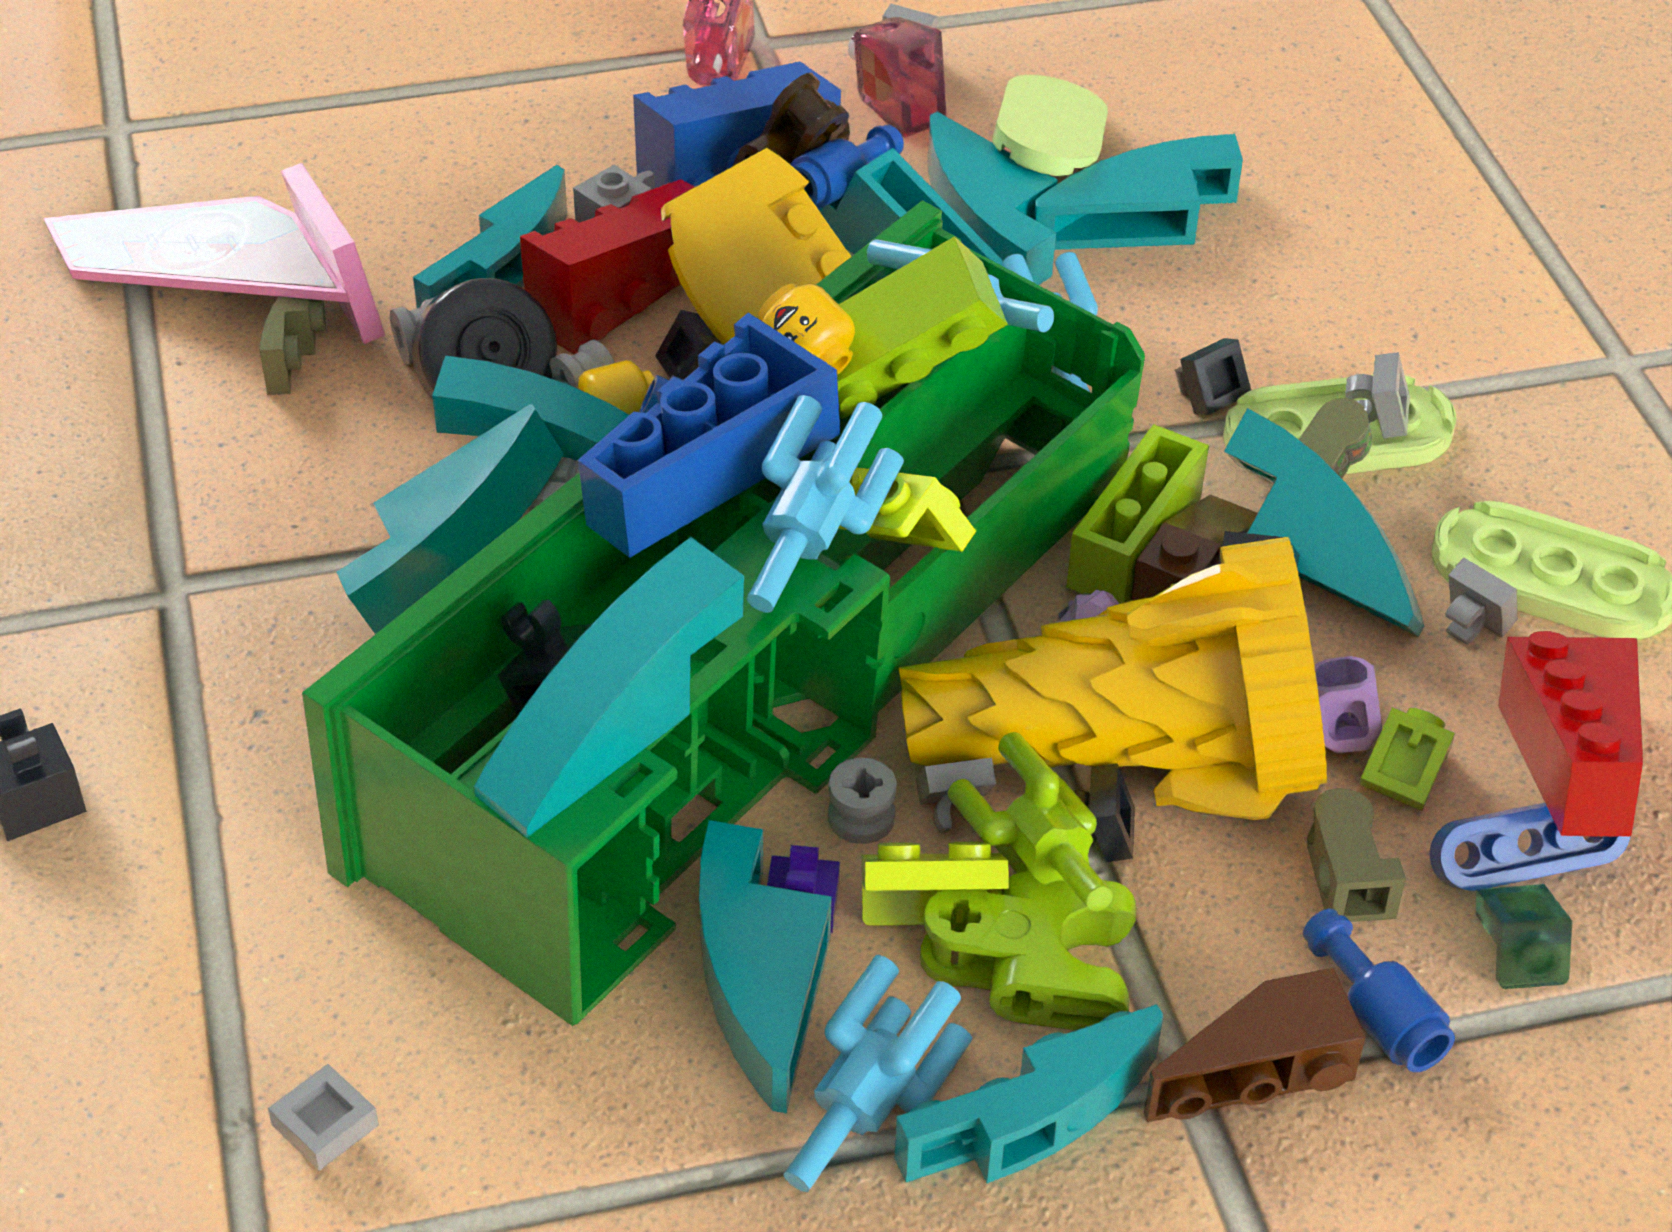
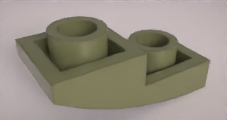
M279 296L276 299L265 321L259 350L267 395L291 394V370L301 369V355H315L316 331L326 330L324 300Z

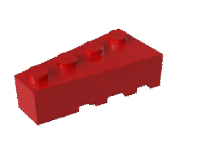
M680 179L632 196L627 206L617 208L609 204L595 210L594 218L580 223L572 218L555 223L554 232L541 235L533 231L520 236L524 290L536 298L549 315L556 333L557 345L572 354H576L580 345L593 339L600 340L619 325L645 310L650 304L675 287L681 285L668 249L674 244L671 217L662 221L661 208L669 201L695 188L694 186Z
M1552 631L1533 632L1529 637H1507L1498 707L1560 835L1631 837L1643 767L1637 638L1566 637Z

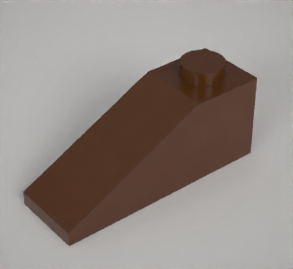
M1210 494L1166 520L1136 560L1131 601L1154 597L1171 587V584H1176L1191 574L1216 566L1225 531L1247 533L1258 513Z

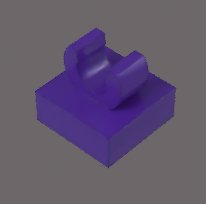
M791 845L790 857L772 855L767 886L830 896L831 933H833L840 881V861L819 860V847Z

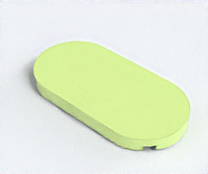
M1042 75L1016 76L1007 83L992 140L999 151L1005 147L1012 150L1010 158L1020 166L1043 174L1065 177L1066 175H1072L1074 168H1081V171L1097 163L1103 142L1108 107L1096 94L1074 83Z
M1405 375L1410 395L1407 436L1383 438L1379 420L1376 419L1371 422L1372 446L1369 454L1362 461L1350 465L1346 474L1417 466L1439 458L1449 448L1455 429L1456 412L1451 401L1443 392L1430 384L1427 391L1422 387L1414 385L1416 378ZM1348 377L1267 386L1248 391L1238 398L1237 405L1232 409L1230 407L1226 415L1223 433L1225 446L1228 445L1247 408L1284 428L1299 440L1318 410L1326 402L1335 398H1346L1345 391ZM1355 398V399H1352V400L1358 401V400H1368V399H1366V398Z
M1498 501L1474 502L1473 509L1459 512V506L1447 512L1437 525L1432 543V559L1436 569L1448 583V575L1464 557L1517 589V611L1600 637L1637 638V640L1659 634L1672 622V575L1664 568L1666 560L1654 550L1640 543Z

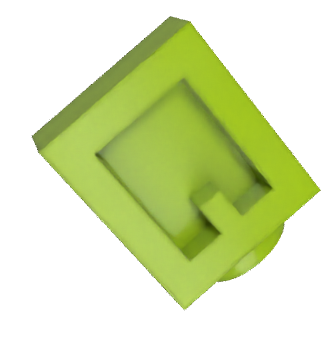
M1392 707L1360 778V785L1423 811L1440 769L1449 755L1455 733L1444 729L1445 722L1430 712L1418 708H1409L1407 713Z

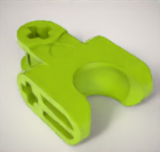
M1030 871L1020 872L1009 877V889H1002V895L987 893L988 890L980 889L942 890L928 900L924 910V928L927 934L920 948L921 966L926 974L936 982L942 981L952 987L966 986L990 990L989 1001L991 1008L997 1015L1006 1020L1031 1025L1079 1030L1098 1024L1113 1013L1129 1011L1130 1001L1126 984L1119 973L1109 967H1099L1084 963L1074 957L1068 950L1081 945L1108 947L1120 943L1128 935L1136 921V902L1133 894L1126 886L1114 881L1103 880L1112 891L1113 898L1109 906L1104 910L1094 912L1087 908L1066 881H1053L1045 885L1036 880ZM961 909L964 912L963 923H956L957 911ZM952 951L959 952L957 964L951 963Z

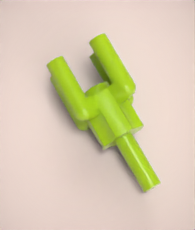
M1017 732L1006 734L1000 740L998 749L1026 782L1025 794L1014 800L1006 811L995 812L969 780L959 779L949 787L948 798L985 843H991L999 853L1008 859V864L1016 874L1030 871L1036 880L1045 885L1053 881H1066L1089 910L1094 912L1104 910L1111 903L1113 894L1110 888L1092 869L1088 861L1089 849L1094 841L1091 834L1097 826L1096 817L1056 772H1053L1022 735Z

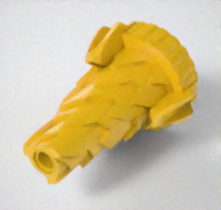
M1283 537L1220 547L1221 564L1191 574L1178 583L1171 584V587L1154 597L1107 607L1105 611L1094 617L1041 625L1042 635L983 644L966 651L963 658L899 667L902 684L903 720L911 762L932 766L992 757L993 765L1007 764L1008 761L999 752L998 745L1003 736L1011 732H1017L1022 735L1050 768L1074 764L1095 767L1118 763L1119 767L1143 765L1172 769L1154 788L1156 807L1175 805L1192 812L1261 820L1271 817L1286 794L1318 790L1320 784L1327 783L1323 724L1306 611L1290 539Z

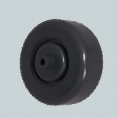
M493 278L465 281L440 293L422 312L415 327L412 341L414 368L421 385L431 398L445 356L488 361L530 371L552 379L549 362L550 359L557 356L558 352L553 324L539 301L523 288L508 281Z

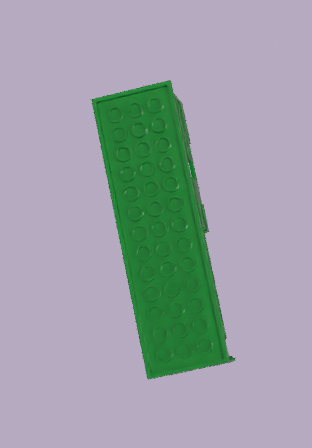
M922 200L873 240L878 239L932 250L953 238L954 235L942 229V210ZM872 241L816 284L822 287L838 305L898 270L869 263L867 249ZM969 249L983 262L987 274L999 279V288L1004 298L1051 307L1054 313L1051 328L1046 332L1006 325L990 334L987 340L980 346L955 354L933 367L931 372L924 378L915 382L905 383L877 399L874 405L882 412V419L857 468L870 469L878 451L882 448H889L898 452L904 460L899 473L936 477L941 485L948 488L961 501L982 482L1005 438L1035 456L967 517L976 532L962 552L934 547L891 588L890 576L883 570L912 544L870 538L866 532L854 534L846 529L838 528L828 549L821 551L817 559L800 558L773 610L771 612L759 611L748 603L747 596L775 545L765 534L762 524L780 493L781 487L765 478L629 558L586 525L580 474L575 475L302 692L328 874L347 888L353 882L357 883L363 877L378 888L380 886L384 887L437 925L439 931L568 1024L571 1026L578 1024L676 930V923L650 906V904L654 905L657 903L659 895L701 856L709 820L735 824L776 784L786 777L793 779L815 794L829 783L830 774L837 765L846 760L854 759L876 738L878 712L902 690L899 667L932 662L1088 513L1128 458L1130 446L1128 436L1134 424L1132 413L1133 409L1137 406L1145 361V353L1131 329L1119 322L1111 324ZM1053 366L1069 375L1074 374L1081 378L1082 382L1092 387V393L1052 372ZM852 415L844 419L839 417L840 435L831 439L830 442L837 444ZM817 448L802 456L799 460L811 461ZM693 538L744 575L743 617L690 655V714L526 838L478 799L474 791V785L518 716L497 675L518 655L522 648L514 644L505 634L501 625V617L516 602H522L529 614L542 600L549 599L560 614L561 626L593 624L618 597L649 569L687 539ZM811 699L839 718L831 726L801 733L773 715V708ZM827 746L834 749L835 752L818 769L810 765ZM697 794L717 806L680 843L672 838V818ZM642 925L648 931L626 952L618 947L633 930Z

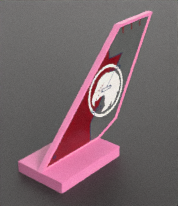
M302 163L281 171L295 213L260 196L44 218L46 226L73 279L337 301L364 344L385 336L355 243Z

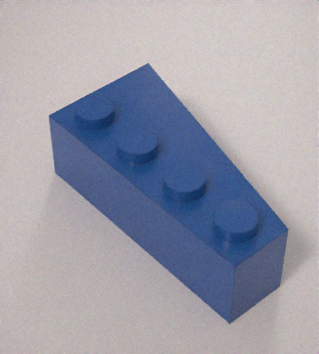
M800 61L750 71L745 79L734 81L728 76L711 79L710 86L692 89L687 84L671 87L667 95L655 97L649 92L633 95L637 175L645 171H652L654 173L655 188L680 179L697 187L731 168L742 146L761 135L772 112L771 109L775 99L792 81L803 74L813 73L820 82L818 89L820 95L825 100L834 102L837 106L841 105V89Z
M747 313L734 324L735 336L724 345L713 342L698 355L699 367L683 381L672 378L657 391L658 403L646 413H631L578 459L586 525L630 558L765 479L766 477L762 472V463L799 396L805 395L817 400L822 406V412L797 459L818 448L820 442L830 441L840 435L837 369L752 314Z

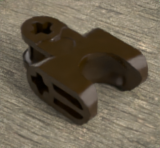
M813 73L803 74L792 81L777 96L761 135L742 146L732 167L765 148L776 153L791 165L792 161L797 157L833 139L849 140L850 127L848 119L850 115L842 105L837 106L834 102L825 100L818 92L820 82Z

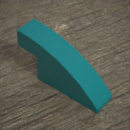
M938 111L930 115L928 173L931 187L1003 261L1013 254L1022 255L1034 283L1037 285L1042 284L1052 277L1056 232L1034 220L1035 200L1057 185L1058 180L1048 174L1020 166L1010 158V152L1005 149L999 151L994 143Z
M1236 134L1198 136L1161 142L1099 161L1069 176L1035 200L1034 220L1056 232L1055 250L1195 245L1200 204L1237 203L1243 158Z
M891 148L855 171L844 196L818 209L844 247L855 254L923 200L942 210L943 230L960 238L961 243L967 248L1001 266L1003 260L894 148Z
M445 356L432 395L436 432L470 436L482 435L532 403L564 453L562 457L572 458L573 460L581 458L629 416V414L604 400L571 385L536 373L488 361Z
M532 403L373 503L390 538L336 571L347 597L375 634L514 525L537 498L564 453Z
M1247 408L1224 452L1238 466L1274 483L1247 533L1288 537L1300 554L1297 568L1299 578L1419 637L1424 628V622L1405 568L1384 530L1360 498L1312 449L1284 428Z
M691 537L656 563L610 605L545 678L514 720L474 785L475 796L527 838L690 714V655L743 617L744 575Z
M709 820L701 854L699 886L700 941L705 981L716 1019L734 1058L772 1111L787 1113L830 944L831 897L760 885L763 877V829Z

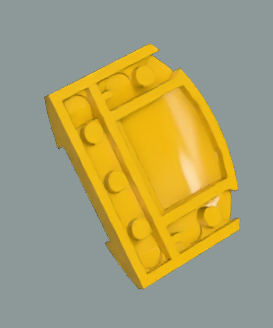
M768 148L669 201L661 208L662 221L671 217L674 244L671 245L668 252L679 281L702 320L723 345L735 336L734 324L747 313L757 318L762 305L778 289L788 284H796L798 287L805 284L816 285L851 257L805 192L804 188L809 181L793 166Z

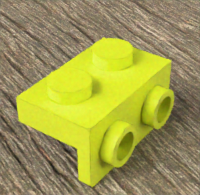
M856 467L849 481L854 489L855 496L869 469ZM898 473L871 528L866 533L870 538L962 552L976 530L959 509L960 501L956 495L941 485L936 477Z
M951 842L948 843V853L920 854L919 843L878 844V854L861 855L862 920L869 926L924 925V910L928 900L942 890L980 889L988 890L987 893L1002 895V889H1009L1008 859L1001 853H991V843ZM961 909L957 911L956 923H963L964 912Z

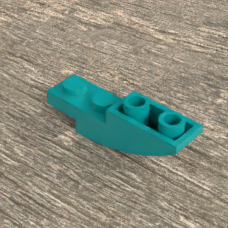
M555 165L479 214L480 234L413 277L416 307L420 308L423 301L435 298L445 290L473 279H500L521 288L524 287L520 236L533 231L541 235L554 232L555 223L566 220L567 199L564 168Z
M1156 1004L1134 1012H1116L1098 1024L1067 1034L1060 1032L1048 1034L1037 1040L1033 1045L1023 1048L1020 1076L1012 1079L1005 1077L996 1078L983 1084L976 1091L945 1101H926L915 1106L908 1113L897 1116L894 1159L905 1182L907 1183L975 1160L988 1184L1049 1157L1089 1132L1122 1103L1140 1083L1156 1060L1164 1017L1159 1006Z

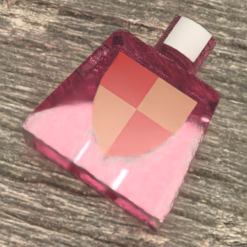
M688 0L683 19V34L687 72L694 82L700 85H710L711 79L725 76L732 80L739 78L755 37L753 0H719L724 3L725 10L717 17L716 14L720 3L715 2V0Z
M891 17L857 29L848 44V53L856 62L858 93L863 102L888 125L897 128L903 138L929 129L930 115L937 111L947 117L942 31L902 17Z

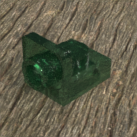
M1546 885L1476 889L1475 914L1497 945L1495 978L1501 988L1515 989L1566 984L1569 981L1572 919Z

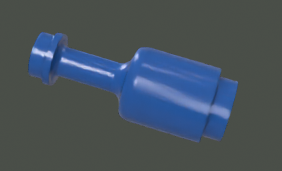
M876 126L868 132L866 141L857 146L846 139H833L797 157L792 161L791 166L809 181L804 190L817 209H821L844 196L855 171L891 148H894L900 154L904 148V141L901 133L894 126Z
M1325 909L1315 914L1305 925L1303 937L1308 942L1309 950L1315 956L1325 957L1329 955L1353 983L1347 997L1362 1028L1394 1064L1405 1065L1411 1072L1425 1071L1440 1062L1448 1054L1455 1041V1034L1449 1027L1450 1018L1448 1014L1405 966L1396 961H1384L1374 965L1350 938L1353 925L1347 917L1339 915L1334 909Z

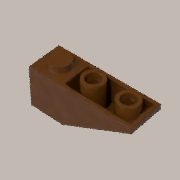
M1334 967L1264 981L1153 1068L1150 1072L1144 1107L1146 1121L1151 1122L1171 1117L1185 1120L1194 1118L1210 1109L1239 1103L1259 1105L1279 1095L1308 1089L1328 1091L1341 1086L1345 1082L1355 1080L1366 1037Z

